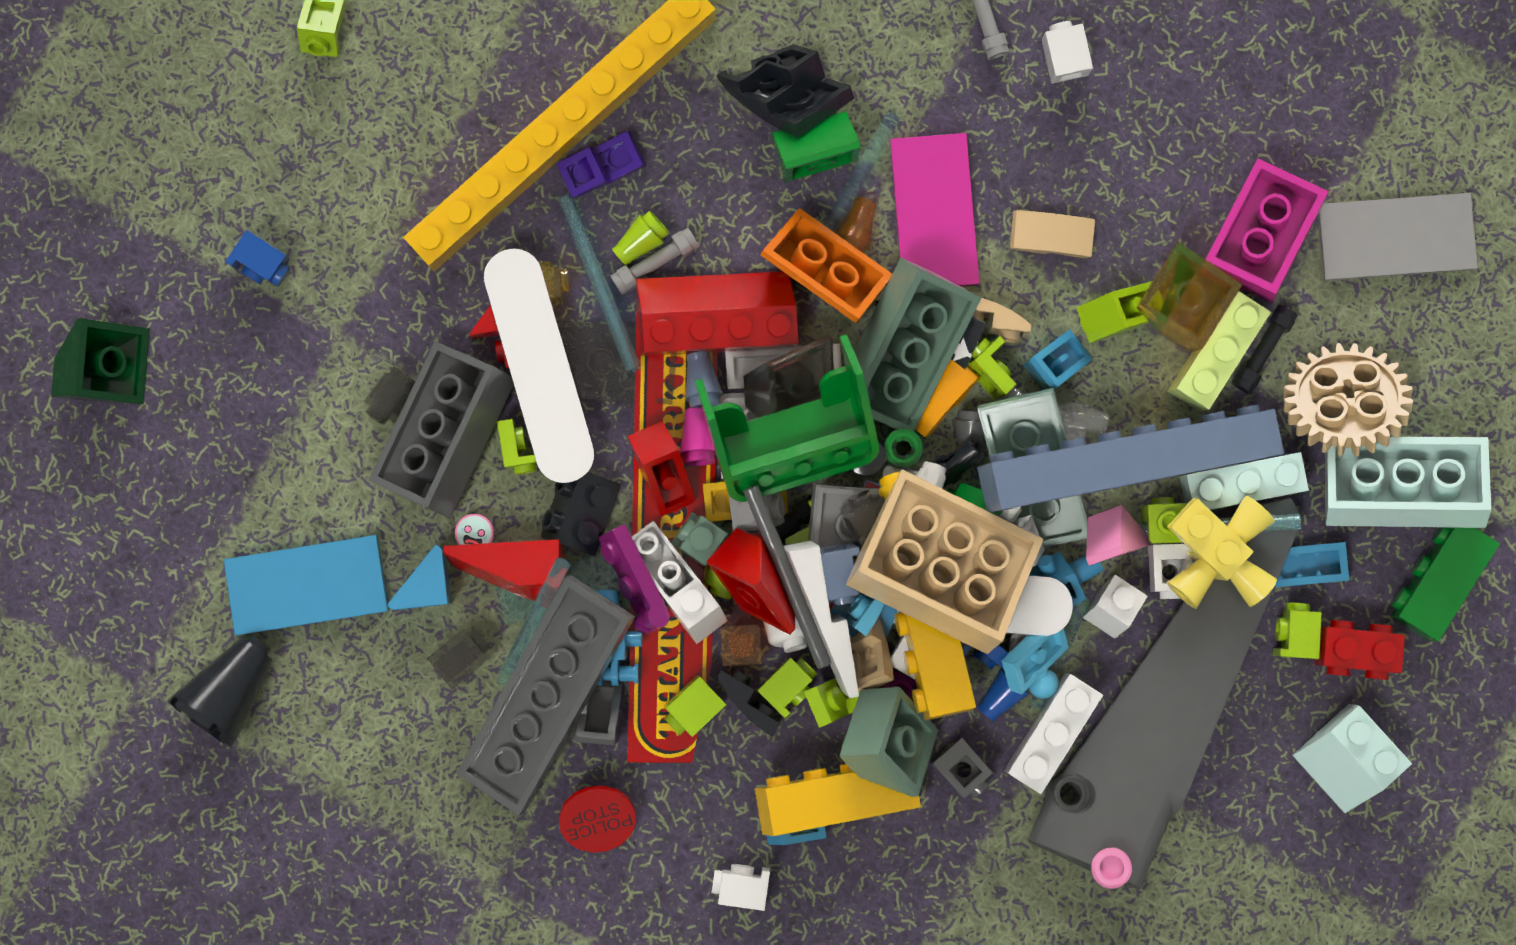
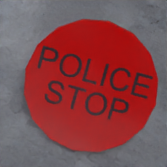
M603 785L586 787L573 793L563 803L559 813L560 832L566 842L579 850L591 853L609 851L622 845L631 836L636 825L635 807L629 797L618 789Z

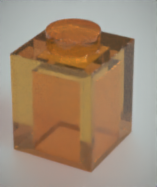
M759 624L720 627L723 666L762 664Z

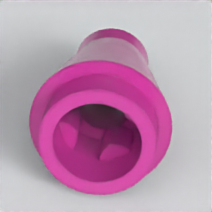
M702 408L686 409L680 446V455L683 456V463L687 466L713 464L716 453Z

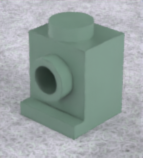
M691 512L671 544L701 566H706V561L717 550L728 533L705 517L697 516Z

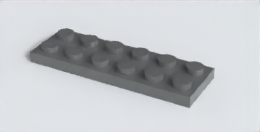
M572 575L566 576L456 774L518 816L524 814L635 616Z

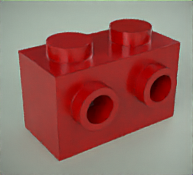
M1331 620L1330 627H1321L1319 659H1314V665L1327 666L1326 674L1350 676V669L1365 670V678L1389 680V673L1402 674L1405 635L1393 634V626L1369 624V631L1354 630V622Z

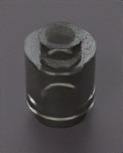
M393 367L389 374L384 372L363 401L368 406L365 413L383 426L387 421L395 424L415 384V380L396 367Z

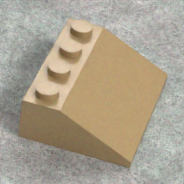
M902 469L860 550L846 585L989 654L1003 642L1043 538Z

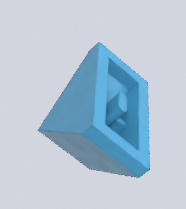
M1069 329L1029 359L1023 366L1042 390L1056 389L1091 362L1093 358Z
M436 544L389 601L388 607L392 610H403L452 604L448 562L443 553L444 548Z

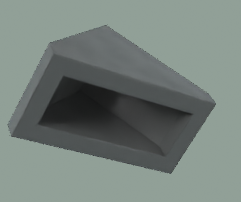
M604 681L603 686H596L578 718L575 742L615 745L617 743L623 683H620L619 686H612L611 682Z

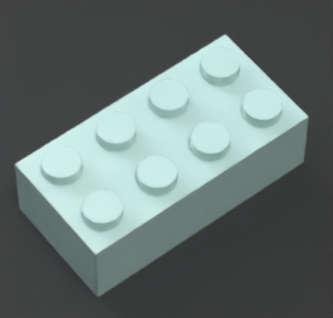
M1390 437L1388 447L1383 446L1377 441L1375 453L1369 452L1363 446L1360 447V453L1357 457H1355L1351 448H1346L1342 457L1338 456L1337 447L1331 446L1325 453L1326 526L1486 528L1491 513L1488 437Z

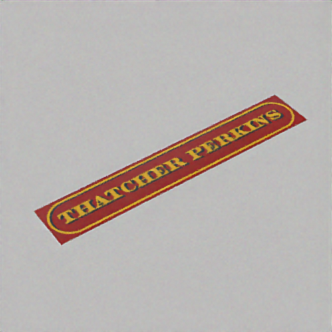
M637 310L634 433L663 421L680 452L685 410L690 408V403L685 401L688 354L640 356ZM709 352L710 360L717 376L718 352ZM716 454L714 455L713 464L704 466L684 465L696 502L663 517L660 516L634 456L632 536L654 521L671 543L691 512L706 518L703 484L715 483ZM676 549L709 591L711 586L704 582L710 567L708 563L706 566H701ZM666 603L665 605L670 615L668 624L651 633L643 634L642 647H630L629 666L639 664L640 680L639 683L629 681L627 762L692 763L698 732L693 737L686 731L679 735L664 719L669 712L663 706L696 675L700 676L708 685L712 666L713 632L696 644ZM630 604V614L636 616V612L632 604ZM634 620L630 626V631H637L634 626Z

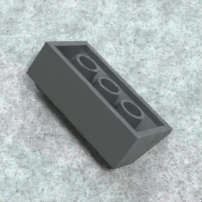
M434 341L368 481L451 519L514 386L512 376L490 364Z

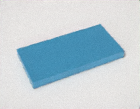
M378 535L224 559L235 636L389 611Z

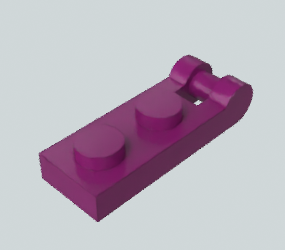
M623 524L600 536L602 555L606 562L613 566L619 578V589L622 595L627 600H630L636 612L634 626L637 631L647 634L666 626L670 619L669 611L626 525Z

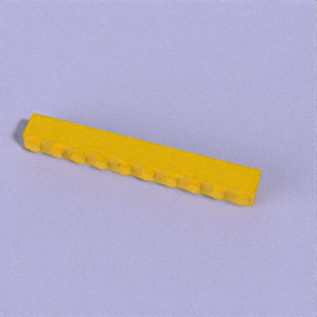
M668 0L403 238L435 272L716 20V9L708 0Z

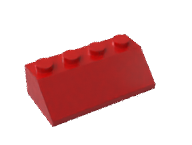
M783 271L636 279L640 356L690 354L699 351L725 352L794 347L799 344L795 298L790 277Z

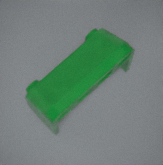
M847 334L839 336L846 366L829 371L822 377L819 383L821 398L747 421L743 409L736 404L724 403L712 407L703 380L698 379L694 381L728 494L732 499L747 502L743 490L752 485H758L764 497L867 465L877 457L879 443L864 374Z

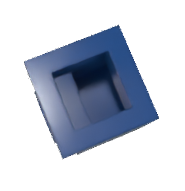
M248 230L245 231L225 261L236 270L240 264H243L244 268L241 273L260 285L266 279L279 287L290 271V267L286 265L290 258Z

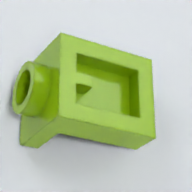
M345 0L304 1L297 25L301 52L310 53L314 56H338V34L346 9Z
M1001 336L990 342L986 337L976 345L972 359L968 363V366L981 377L978 383L994 400L1006 395L1016 385L1011 379V372L1008 367L1001 361L994 360L991 357L1005 342Z
M513 419L497 421L504 467L506 469L514 468V475L537 472L535 455L520 457V451L526 450L523 427L516 428Z
M836 678L804 691L819 728L853 713L858 697L849 698L844 694Z

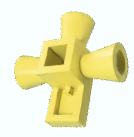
M1244 496L1232 519L1226 526L1198 498H1192L1167 528L1189 548L1186 553L1195 562L1168 581V587L1186 604L1197 609L1214 579L1224 581L1230 579L1249 607L1259 603L1273 589L1277 578L1247 560L1253 551L1246 543L1275 522L1272 515L1254 499Z

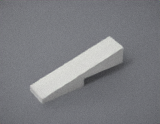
M813 541L785 545L783 547L830 657V666L841 691L849 698L858 697L859 692L848 623L838 613L830 615L820 547Z

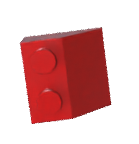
M736 528L706 562L741 610L791 635L795 630V614L762 535L757 532L751 535Z

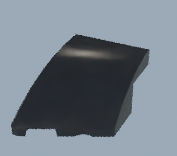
M794 44L777 50L773 54L751 60L752 70L740 75L729 74L726 70L717 74V78L724 88L743 106L769 124L796 137L802 136L854 99L850 85L825 77L818 51Z

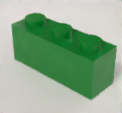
M1438 527L1431 539L1436 543L1428 556L1425 554L1421 555L1414 564L1411 573L1415 577L1409 587L1403 586L1394 596L1391 606L1395 609L1390 616L1391 618L1427 641H1440L1500 543L1476 528Z

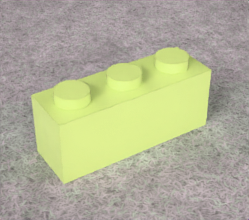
M1240 291L1228 295L1167 392L1199 412L1209 410L1271 312Z

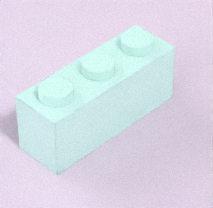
M1301 452L1179 477L1184 502L1188 504L1192 498H1198L1209 510L1239 505L1244 496L1259 501L1309 491Z

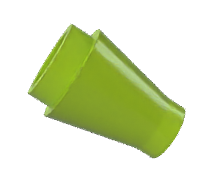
M648 211L644 216L638 215L612 250L628 266L635 259L664 244L665 241L663 239L670 233L662 222L651 211Z

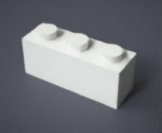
M1064 673L1059 681L1056 693L1047 700L1003 771L1039 794H1042L1103 694L1075 676Z

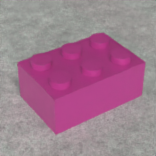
M1257 159L1205 259L1203 271L1273 303L1323 207L1329 191Z

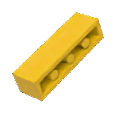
M900 611L895 613L897 632L899 636L905 635L908 651L903 652L905 667L909 675L914 674L917 689L912 690L917 713L923 712L926 721L971 711L976 708L961 641Z
M846 763L840 765L841 772L827 774L826 768L808 770L803 772L804 779L790 781L789 775L776 776L766 779L767 786L755 788L762 835L768 836L783 835L920 808L919 796L911 797L862 779Z

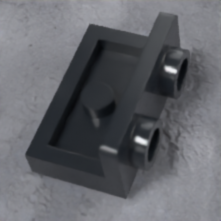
M587 472L583 477L573 482H556L554 488L556 494L551 508L546 511L542 519L543 530L541 538L546 540L559 539L561 545L596 556L600 544L599 537L604 533L621 484Z

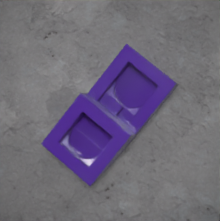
M625 131L594 148L588 147L557 163V167L571 197L577 198L646 167V164L631 132Z

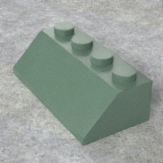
M902 257L854 352L864 374L873 419L897 430L909 429L915 431L982 297Z

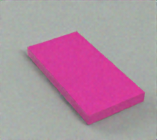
M958 133L890 139L900 258L902 257L961 287L979 285L967 134Z

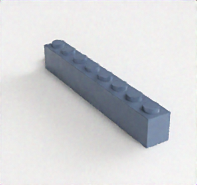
M1259 405L1236 409L1237 416L1226 418L1225 412L1221 411L1202 415V423L1192 425L1190 418L1167 422L1168 429L1156 431L1155 424L1133 428V436L1121 438L1120 431L1097 435L1098 442L1086 444L1085 438H1077L1061 442L1062 449L1050 451L1049 444L1027 448L1025 449L1027 456L1014 458L1013 451L990 455V463L977 467L986 511L990 513L1283 455L1284 450L1275 409L1260 412Z

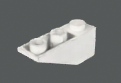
M654 521L632 536L662 599L696 644L727 622L720 605Z

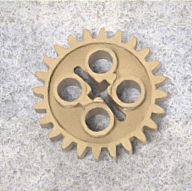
M1338 343L1335 353H1330L1324 346L1321 347L1320 358L1308 353L1307 365L1297 362L1295 373L1288 374V383L1284 387V412L1288 413V424L1297 425L1296 435L1298 437L1308 434L1309 446L1316 444L1318 441L1322 442L1323 453H1326L1331 446L1337 447L1338 456L1342 457L1345 449L1351 448L1353 454L1357 457L1360 453V447L1363 446L1369 452L1375 453L1377 441L1383 446L1388 447L1390 435L1399 438L1402 426L1408 425L1409 414L1412 411L1413 404L1411 399L1412 386H1407V374H1398L1399 363L1395 362L1386 365V353L1381 354L1377 358L1372 357L1373 347H1369L1364 353H1359L1358 346L1353 343L1350 352L1344 351L1342 345Z

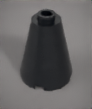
M253 636L249 641L240 638L173 694L168 703L181 713L183 711L186 713L191 722L231 748L240 734L272 663V659L267 656L271 649Z

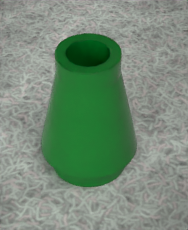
M898 429L887 437L884 451L887 459L893 465L903 468L910 467L921 458L923 444L920 437L914 431ZM903 440L909 442L911 446L910 453L905 456L899 455L896 450L897 443Z

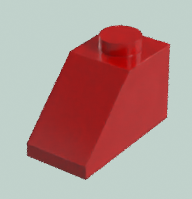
M663 421L627 436L638 467L661 517L696 502L679 449Z

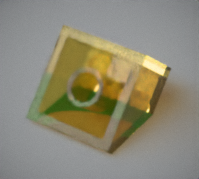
M1177 242L1138 304L1137 309L1158 333L1187 352L1202 350L1242 284L1180 242Z

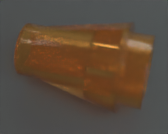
M855 198L851 209L836 232L838 236L864 254L871 247L876 204L866 198Z

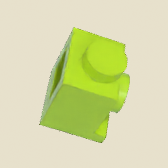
M1286 603V610H1283V618L1278 617L1275 625V638L1277 641H1281V649L1273 648V656L1319 659L1322 612H1310V604Z
M790 657L758 689V692L786 718L790 714L786 706L791 702L796 707L806 698L804 691L810 689L807 685L817 673L802 658L795 662Z

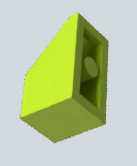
M1154 281L1110 292L1078 306L1076 309L1080 317L1081 327L1086 333L1089 343H1093L1150 323L1162 301Z

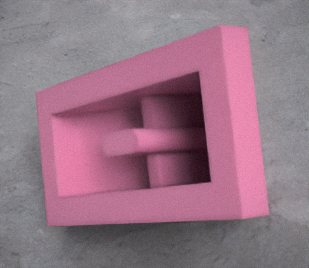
M1122 505L1088 517L1086 560L1089 566L1152 545L1149 542L1148 535Z

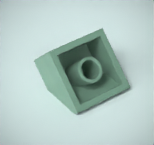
M900 687L860 690L839 757L860 778L908 796L917 797L920 793L938 729L930 720L925 721L923 712L917 713L914 702Z

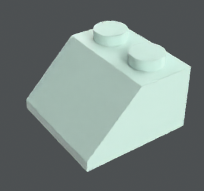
M1348 704L1292 755L1344 813L1383 791L1412 765L1359 705Z

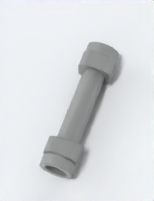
M972 0L985 37L982 40V46L988 60L1007 55L1009 53L1008 43L1005 34L998 31L989 1Z
M689 228L671 236L673 240L671 243L628 269L624 265L616 270L614 274L610 275L621 295L636 288V279H642L680 254L685 258L700 246Z

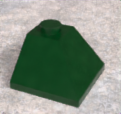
M78 318L54 358L51 397L143 405L150 329Z

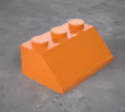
M800 208L761 253V256L857 324L861 322L875 304V301H877L892 276V273Z

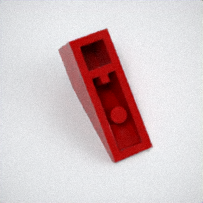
M559 539L444 546L443 553L452 567L535 602L552 601L565 579V551Z

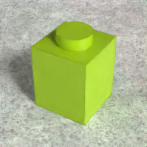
M696 675L663 706L669 712L664 719L679 735L686 731L693 737L726 704L700 676Z

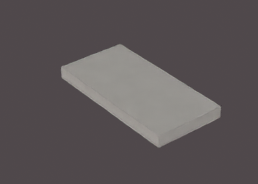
M1471 193L1326 203L1317 216L1323 281L1478 269Z

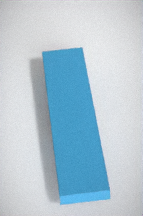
M1346 542L1291 547L1275 587L1349 581Z

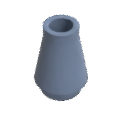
M699 351L688 354L685 401L690 403V408H702L694 382L695 380L702 379L711 406L720 405V397L723 396V392L712 366L709 352Z

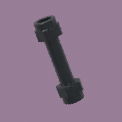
M1277 305L1267 321L1270 326L1246 366L1239 367L1231 382L1233 386L1246 394H1252L1262 378L1259 373L1282 334L1290 332L1298 317L1294 311L1283 305Z

